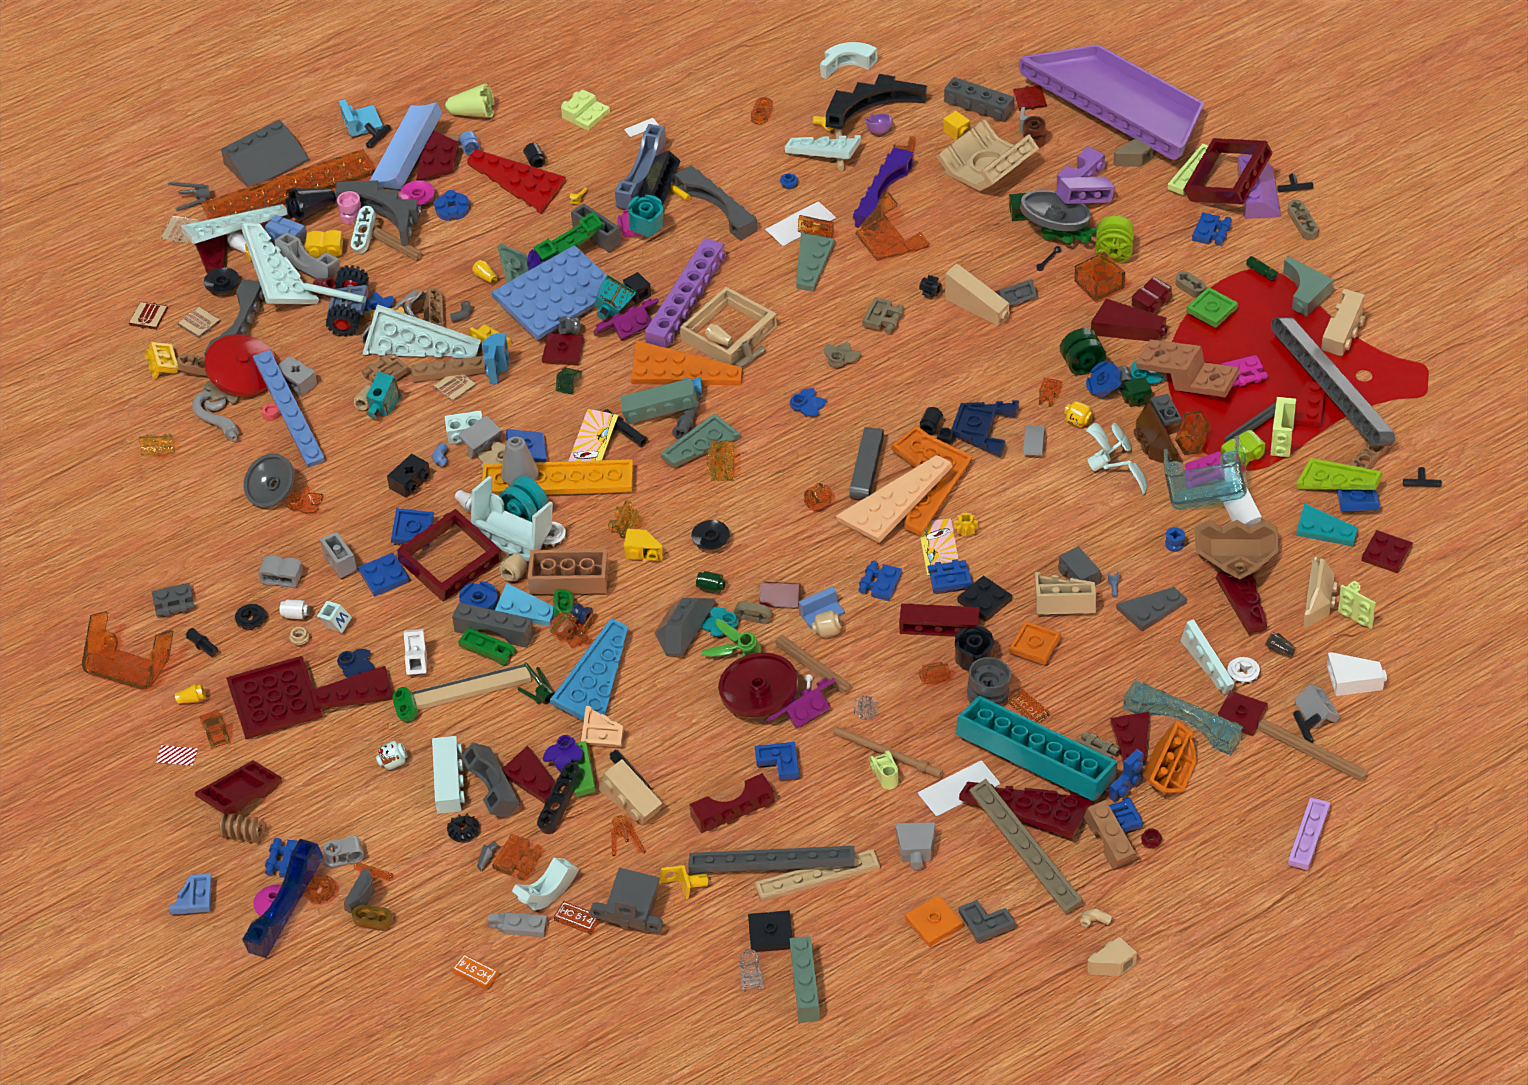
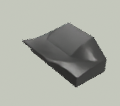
M363 868L344 901L345 911L352 913L356 906L367 905L374 893L373 878L369 870Z

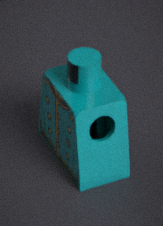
M607 274L600 285L593 304L599 309L597 316L605 320L608 315L613 317L620 313L630 303L636 292Z
M378 371L366 396L370 407L367 411L369 417L376 419L378 414L388 416L402 397L395 376Z

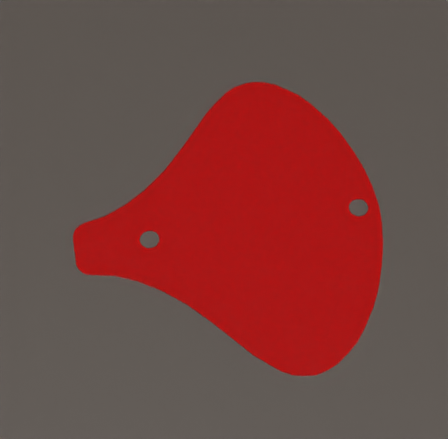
M1254 269L1240 271L1220 280L1211 289L1237 302L1238 308L1216 328L1187 313L1173 337L1172 342L1201 346L1205 363L1222 365L1225 362L1257 355L1263 366V372L1266 371L1268 375L1267 379H1263L1259 383L1251 382L1246 383L1242 387H1231L1227 396L1221 397L1175 390L1171 373H1167L1171 399L1182 417L1181 423L1196 445L1207 455L1218 451L1221 452V446L1226 443L1224 438L1277 402V397L1296 399L1306 381H1315L1273 333L1271 323L1274 318L1292 317L1317 346L1322 349L1323 335L1330 319L1333 317L1320 305L1308 316L1293 310V295L1297 292L1298 288L1291 279L1279 272L1277 278L1273 281ZM1357 336L1352 338L1349 350H1345L1343 356L1323 351L1371 406L1396 399L1419 398L1428 391L1429 370L1424 364L1398 358L1383 352ZM1361 370L1369 371L1372 374V379L1365 382L1360 381L1356 378V373ZM1326 392L1324 393L1321 426L1294 425L1290 455L1319 433L1347 417ZM1275 415L1252 430L1265 443L1264 455L1259 459L1249 461L1245 467L1238 468V470H1260L1286 458L1271 455ZM1223 458L1224 466L1229 465V463Z

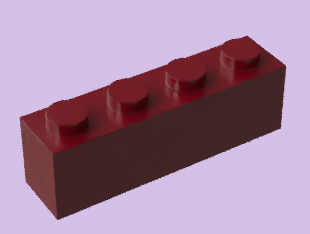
M901 603L899 618L900 634L956 637L957 633L963 628L968 627V629H971L974 626H979V607Z

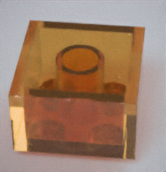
M1102 252L1075 265L1074 281L1096 302L1125 288V271L1110 256Z

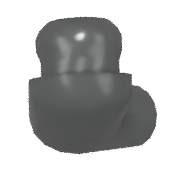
M463 301L461 303V310L450 314L452 322L466 319L472 311L469 301Z

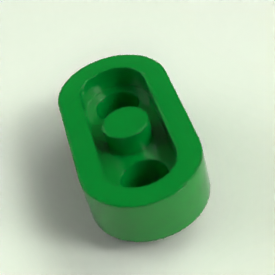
M556 590L553 595V614L558 619H568L573 608V595L568 590Z
M407 687L398 688L393 694V703L398 718L408 723L415 719L418 708L413 692Z

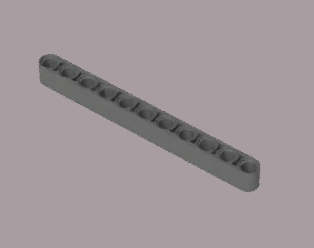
M1292 317L1274 318L1271 323L1273 333L1371 445L1391 446L1395 441L1393 430Z

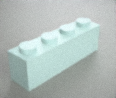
M456 736L432 738L437 814L462 811L461 803H465L464 791L460 789V787H464L463 775H460V771H463L462 759H459V756L462 755V745L457 743Z

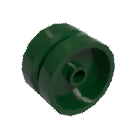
M1080 328L1070 332L1060 343V353L1070 371L1076 375L1090 374V371L1097 364L1106 359L1104 347L1096 333L1089 328Z

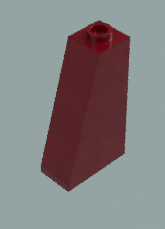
M1107 298L1091 321V330L1097 336L1150 341V339L1160 341L1162 336L1167 334L1168 326H1166V317Z

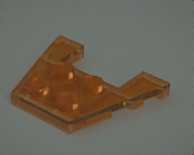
M889 192L884 195L880 203L876 205L872 213L868 215L856 231L857 237L876 261L925 249L930 245L921 232L905 241L888 220L885 214L898 205Z

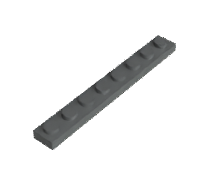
M854 846L689 853L688 869L689 873L854 866L855 849Z

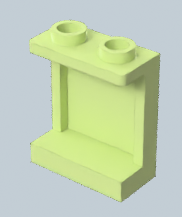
M1277 397L1272 433V456L1290 457L1296 399Z

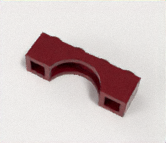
M761 773L745 780L742 794L734 800L720 802L707 796L690 803V815L701 833L711 831L720 825L730 823L734 819L749 815L753 811L775 803L774 790L764 774Z

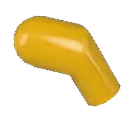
M813 116V124L822 125L827 131L834 129L825 127L826 117Z

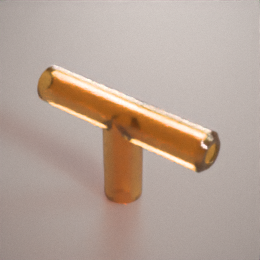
M910 136L908 146L894 145L893 148L914 152L916 138Z
M359 862L354 864V870L362 872L363 868L369 870L373 879L375 876L391 881L393 878V873Z

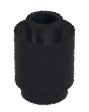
M537 143L526 145L523 153L529 164L535 168L542 167L545 164V155Z
M928 407L920 421V428L928 435L936 432L943 418L942 412L936 407Z

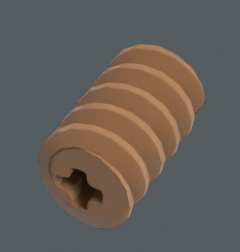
M222 813L219 830L222 838L229 837L233 840L237 838L240 841L245 840L246 842L258 843L264 835L265 822L264 819H261L260 823H258L257 817H254L251 822L250 816H246L243 821L242 815H238L235 820V814L231 813L228 818L227 814Z

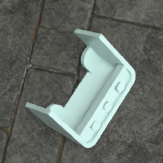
M488 476L472 490L471 523L501 550L510 554H519L526 561H529L530 550L541 549L552 527L553 503L549 501L532 516V522L504 511V502L501 497L492 493V477Z

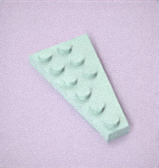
M283 204L181 225V230L190 242L195 244L224 234H233L242 228L243 223L259 224L271 220L275 215L283 217L288 215L287 208Z
M243 223L241 229L266 303L318 304L319 298L310 291L303 289L304 283L300 279L301 275L290 261L280 254L281 250L278 246L273 245L270 241L271 237L260 224Z
M377 305L362 355H369V353L378 355L392 353L397 356L425 357L427 355L471 358L477 355L481 340Z

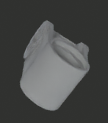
M356 836L329 841L323 846V852L326 855L325 864L330 868L358 863L364 859L361 841Z

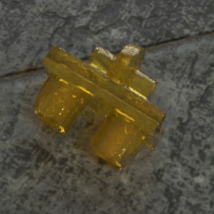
M173 435L139 436L141 455L158 457L161 454L175 453Z
M626 500L623 506L616 507L614 515L617 519L610 520L608 523L611 533H619L621 538L626 537L627 529L640 525L642 520L640 515H638L639 512L632 508L630 500Z

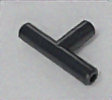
M368 122L364 127L373 137L366 142V147L371 148L391 130V126L386 124L378 132Z
M1292 173L1289 175L1291 184L1279 185L1277 187L1279 193L1313 189V183H1298L1296 175Z
M1419 467L1418 479L1404 478L1402 484L1403 486L1441 487L1442 481L1426 479L1425 468Z
M1299 710L1294 711L1293 716L1304 739L1313 743L1314 739L1309 728L1319 722L1321 716L1316 713L1305 721Z

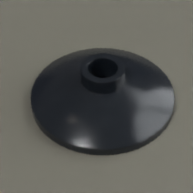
M226 267L214 269L204 278L205 288L217 294L227 293L239 284L238 273Z
M706 520L693 528L691 536L693 543L699 548L714 550L728 542L730 532L724 523L717 520Z

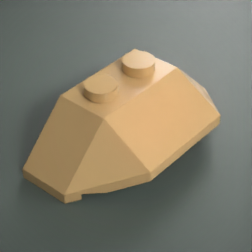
M1313 556L1304 628H1308L1328 617L1330 608H1334L1335 596H1332V593L1336 594L1338 582H1334L1335 573L1324 559Z

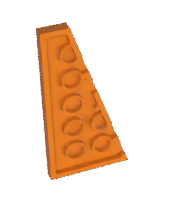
M636 340L631 375L632 384H670L682 381V378H692L693 380L695 377H701V385L741 386L742 367Z
M925 433L922 434L916 467L938 455L950 461L952 468L906 516L904 528L919 536H922L973 458V456Z

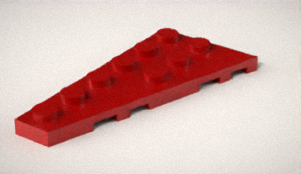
M477 149L467 159V164L480 174L487 175L492 182L496 181L499 183L501 188L516 198L523 199L526 205L529 207L533 206L540 214L543 213L566 183L565 176Z

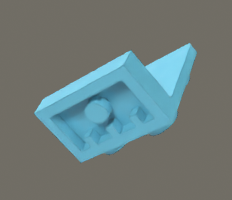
M345 99L339 101L341 116L350 137L368 133L369 131L364 127L368 122L376 130L383 128L374 105L353 110L352 106L348 105Z

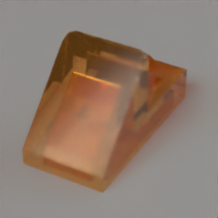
M219 710L199 716L211 749L230 743Z

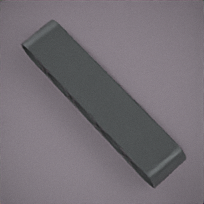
M864 427L850 486V498L865 499L871 495L883 443L884 429Z

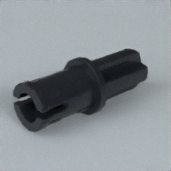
M194 628L187 631L186 638L193 642L198 650H203L212 657L216 655L218 648L209 642L207 636L201 635Z

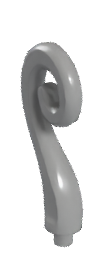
M204 390L198 393L192 403L193 411L197 417L221 428L227 439L236 441L239 430L235 423L227 417L207 412L202 407V403L205 401V407L209 411L220 410L226 405V397L212 403L207 400L211 398V391Z

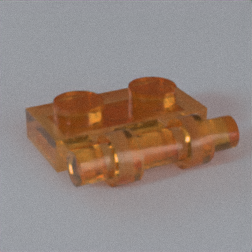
M511 834L492 864L493 869L508 875H512L514 870H518L517 878L524 880L531 873L534 862H537L541 857L540 853L543 848L538 844L533 849L529 848L530 840ZM523 856L528 857L525 863L521 861Z

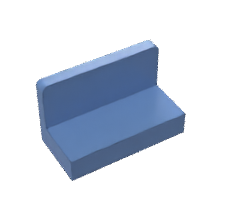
M833 586L799 601V614L810 629H813L812 622H815L816 614L832 610L835 614L838 613L839 616L844 615V610L837 602V591Z

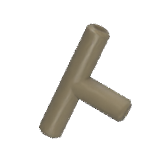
M744 341L742 347L746 357L738 361L735 366L743 368L763 354L765 348L760 346L752 352L749 342Z

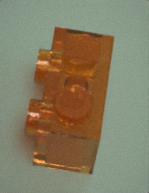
M1202 411L1184 413L1175 438L1184 455L1199 454L1205 445L1211 425Z

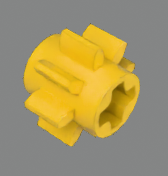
M962 513L957 515V520L954 521V528L957 529V534L970 536L975 534V529L978 528V521L975 520V515Z

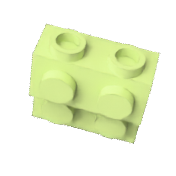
M581 90L580 92H575L570 101L563 102L561 106L562 118L589 131L610 113V107L596 101V95Z

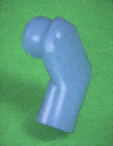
M440 443L432 454L434 463L440 467H443L447 462V459L443 456L448 447L444 443Z

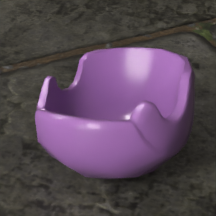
M886 113L871 114L869 120L865 118L868 130L876 135L886 133L893 124L891 116Z

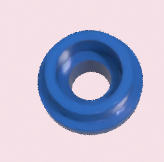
M791 173L782 175L780 183L783 188H794L797 184V176Z

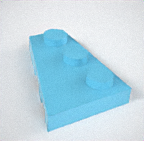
M506 583L495 609L500 612L532 618V623L551 626L555 617L552 605Z

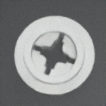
M552 522V527L548 534H554V537H546L543 543L545 547L548 545L554 547L556 543L561 544V541L565 539V528L560 523Z
M1238 657L1229 663L1227 671L1234 682L1241 681L1242 684L1244 682L1251 684L1252 680H1257L1260 668L1253 659ZM1240 667L1244 671H1247V674H1244V672H1240Z

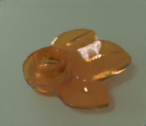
M308 485L302 486L288 497L287 507L292 511L299 510L304 514H313L319 511L318 505L322 502L324 495L310 493Z

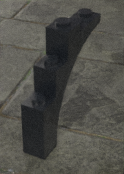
M879 74L874 85L857 82L853 93L836 90L826 111L825 127L843 129L845 124L856 114L881 104L894 102L925 103L927 99V85L895 80L896 76Z

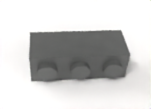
M583 203L571 212L573 228L580 224V219L594 211L603 223V226L590 240L608 252L621 244L620 227Z

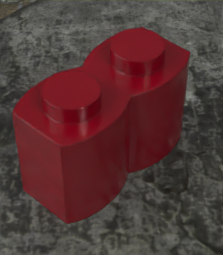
M1153 277L1144 287H1141L1132 296V306L1150 313H1156L1161 305L1171 300L1172 287Z

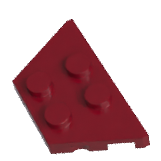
M433 130L422 150L416 181H422L430 177L436 179L442 175L454 173L458 141Z

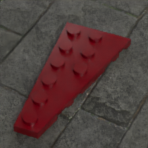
M967 781L959 794V800L980 807L969 792L978 782ZM991 784L1019 821L1070 839H1074L1083 824L1087 808L1093 806L1096 800L1092 801L1070 792V795H1062L1053 790L1034 788L1015 790L1013 786L997 788Z

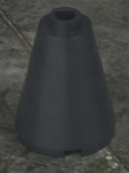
M290 188L286 191L288 198L285 199L290 217L296 219L294 222H302L332 206L336 200V195L330 188Z

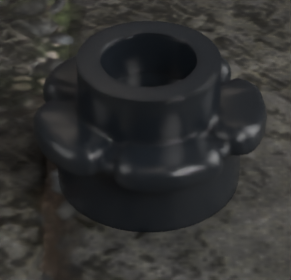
M941 428L937 433L936 439L950 444L955 439V435L950 428Z

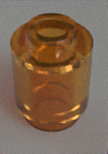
M938 662L922 665V669L919 670L920 680L924 681L925 684L945 682V679L950 678L948 664Z

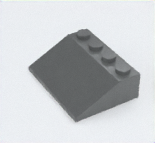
M280 120L221 149L224 165L251 191L309 161V158L290 130Z

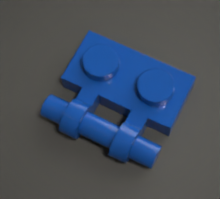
M1202 212L1193 232L1192 241L1209 244L1211 240H1214L1216 245H1221L1226 239V232L1231 227V218L1225 217L1223 221H1219L1220 216Z
M955 559L952 562L942 564L941 562H935V565L927 566L933 593L969 588L972 585L966 560L958 561V559Z
M871 561L870 565L865 569V576L859 582L860 587L858 591L864 594L866 590H870L871 597L890 601L902 575V568L884 564L882 569H877L878 562ZM872 577L877 578L876 582L871 581Z
M275 838L269 848L270 856L265 862V874L273 875L274 870L279 871L280 878L300 879L309 847L308 841L287 840L286 846H281L282 840ZM278 856H283L282 861H277Z

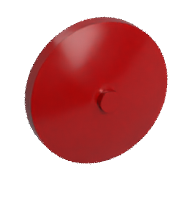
M234 334L219 338L211 344L205 356L204 368L209 380L221 391L233 396L251 397L268 390L253 360V356L270 350L277 365L278 362L274 352L261 340L248 335Z

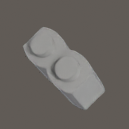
M275 555L265 556L258 572L259 581L266 585L296 588L303 572L302 561L295 558L282 559Z

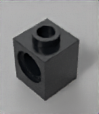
M638 272L623 280L625 286L636 292L632 298L636 304L651 297L650 283Z

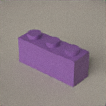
M1105 176L1060 178L1056 194L1065 204L1111 202L1115 186Z

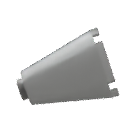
M521 437L508 439L501 469L503 482L505 481L510 486L511 482L518 476H527L536 481L539 475L538 467L524 439Z

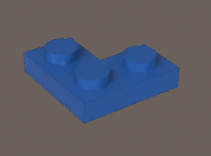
M795 742L755 746L757 767L777 765L779 780L799 778Z
M1138 749L1124 760L1123 774L1110 785L1109 799L1115 803L1121 797L1124 798L1129 790L1139 785L1143 779V753Z

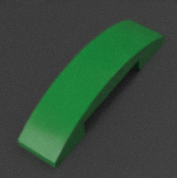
M593 211L580 219L579 225L550 241L548 238L534 246V250L542 261H547L572 246L579 247L596 234L603 226V223Z

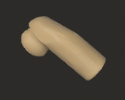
M1094 908L1081 914L1080 924L1088 927L1092 922L1100 921L1108 925L1112 916Z

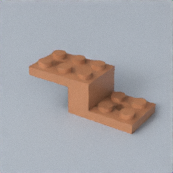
M1151 339L1136 362L1137 369L1171 373L1175 390L1221 397L1227 396L1240 374L1239 367L1205 363L1201 346Z

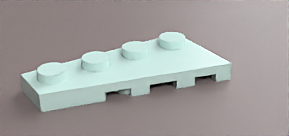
M855 135V138L839 136V139H829V136H824L817 140H814L813 137L790 138L785 145V153L850 159L862 139L861 135Z

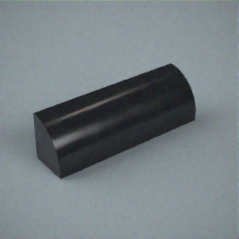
M666 151L655 156L639 198L645 197V195H652L659 198L662 205L664 204L681 162L672 152Z

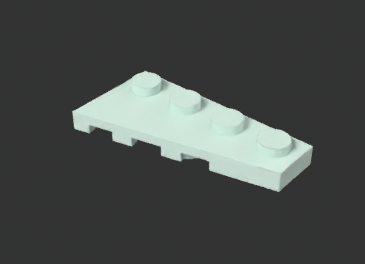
M1194 619L1188 621L1180 640L1181 643L1215 683L1217 689L1223 695L1228 694L1230 690L1232 691L1234 681Z

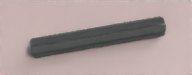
M1276 402L1224 438L1225 442L1237 438L1245 431L1254 430L1275 415Z

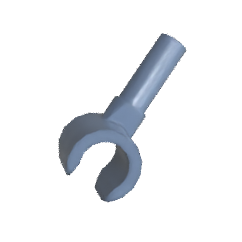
M1109 571L1108 584L1112 587V597L1116 598L1120 573L1117 571L1116 576H1111Z

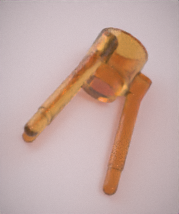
M625 815L614 817L612 819L613 828L610 829L612 835V856L616 855V835L624 837L625 842H629V832L641 852L646 853Z

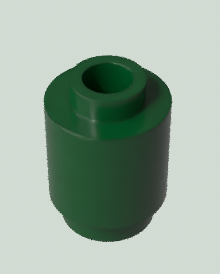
M704 571L699 572L696 578V587L704 591L720 593L726 585V579H723L722 574Z

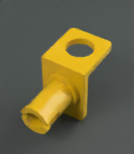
M684 865L661 868L660 883L680 881L685 900L689 899L690 888L708 886L706 873L689 876ZM669 872H676L672 877H665Z

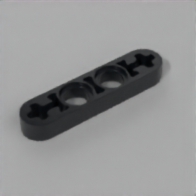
M575 762L567 763L563 767L538 817L537 825L545 834H550L556 830L582 777V770ZM563 786H569L566 792H559ZM560 803L559 808L551 810L553 804Z

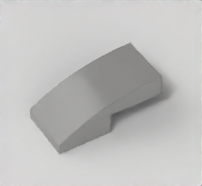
M1026 425L1024 455H1042L1044 426Z

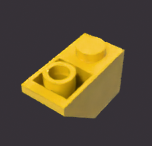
M627 529L624 542L625 559L663 561L662 545L647 530Z

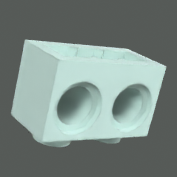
M474 411L445 416L448 443H462L463 441L459 438V434L482 419V412Z

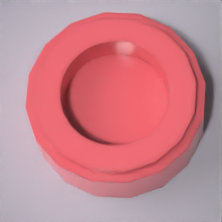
M274 403L267 404L262 408L263 418L267 421L276 420L281 415Z

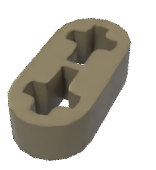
M1185 271L1179 272L1176 275V286L1192 297L1197 298L1206 290L1205 283L1194 275Z
M740 601L736 605L734 614L741 620L766 624L770 620L772 611L765 605Z

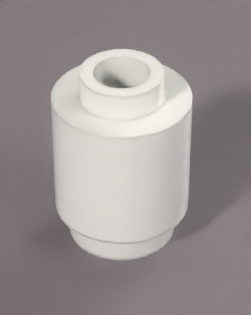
M287 599L286 601H281L280 616L285 617V619L304 620L309 615L310 608L305 600Z

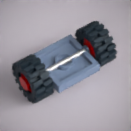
M348 265L345 268L341 267L337 272L335 288L337 289L335 290L362 295L367 300L369 277L367 273H364L365 270H359V266L354 268V265H351L350 268ZM331 296L326 319L328 330L332 331L334 335L338 333L340 337L341 334L344 337H347V334L349 336H352L353 333L355 334L358 329L360 315L364 313L366 302L360 303Z

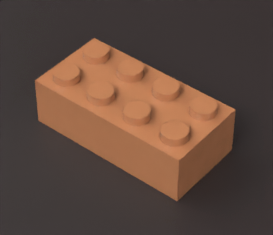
M607 549L530 550L528 570L530 594H554L559 589L568 590L572 594L607 593L609 571Z

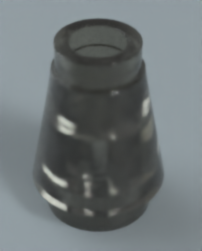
M1272 632L1265 643L1269 647L1268 650L1288 656L1289 658L1292 657L1296 650V647L1280 633Z

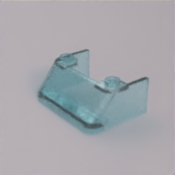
M1235 436V450L1224 453L1220 458V464L1185 471L1182 463L1178 461L1172 462L1168 449H1164V472L1173 508L1181 510L1241 499L1246 495V455L1239 436Z

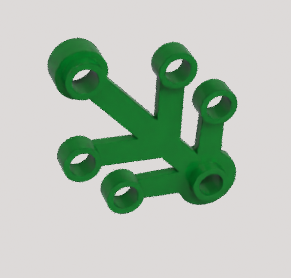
M1043 227L1041 235L1046 240L1058 238L1065 243H1072L1074 238H1077L1081 242L1088 243L1091 242V233H1096L1097 228L1059 231Z

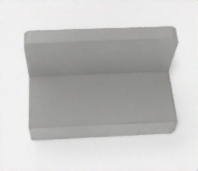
M485 416L461 432L459 438L468 446L467 455L473 459L478 455V452H483L492 446L493 441L497 442L500 440L501 429L488 416Z
M1310 684L1295 699L1306 720L1316 713L1321 716V720L1312 726L1314 729L1325 719L1336 723L1341 718L1322 688Z

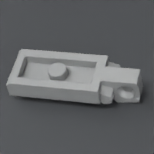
M504 912L501 914H489L487 922L489 928H496L506 935L544 937L548 919L546 915Z

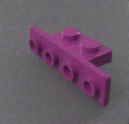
M649 298L642 302V305L639 307L632 306L623 315L618 313L611 318L612 320L598 323L593 332L596 336L613 327L620 340H623L646 329L651 323V319L646 311L657 305L659 302L658 298L653 300Z
M824 678L816 683L818 687L814 690L808 688L801 692V698L797 700L793 698L783 709L769 715L765 719L766 724L786 712L794 727L798 728L826 711L830 706L820 690L835 682V679L832 678L828 681L827 678Z

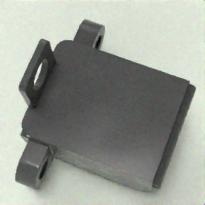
M619 868L607 904L592 903L589 911L590 915L605 922L620 925L623 928L659 933L662 929L663 921L656 916H652L651 913L657 898L660 878Z

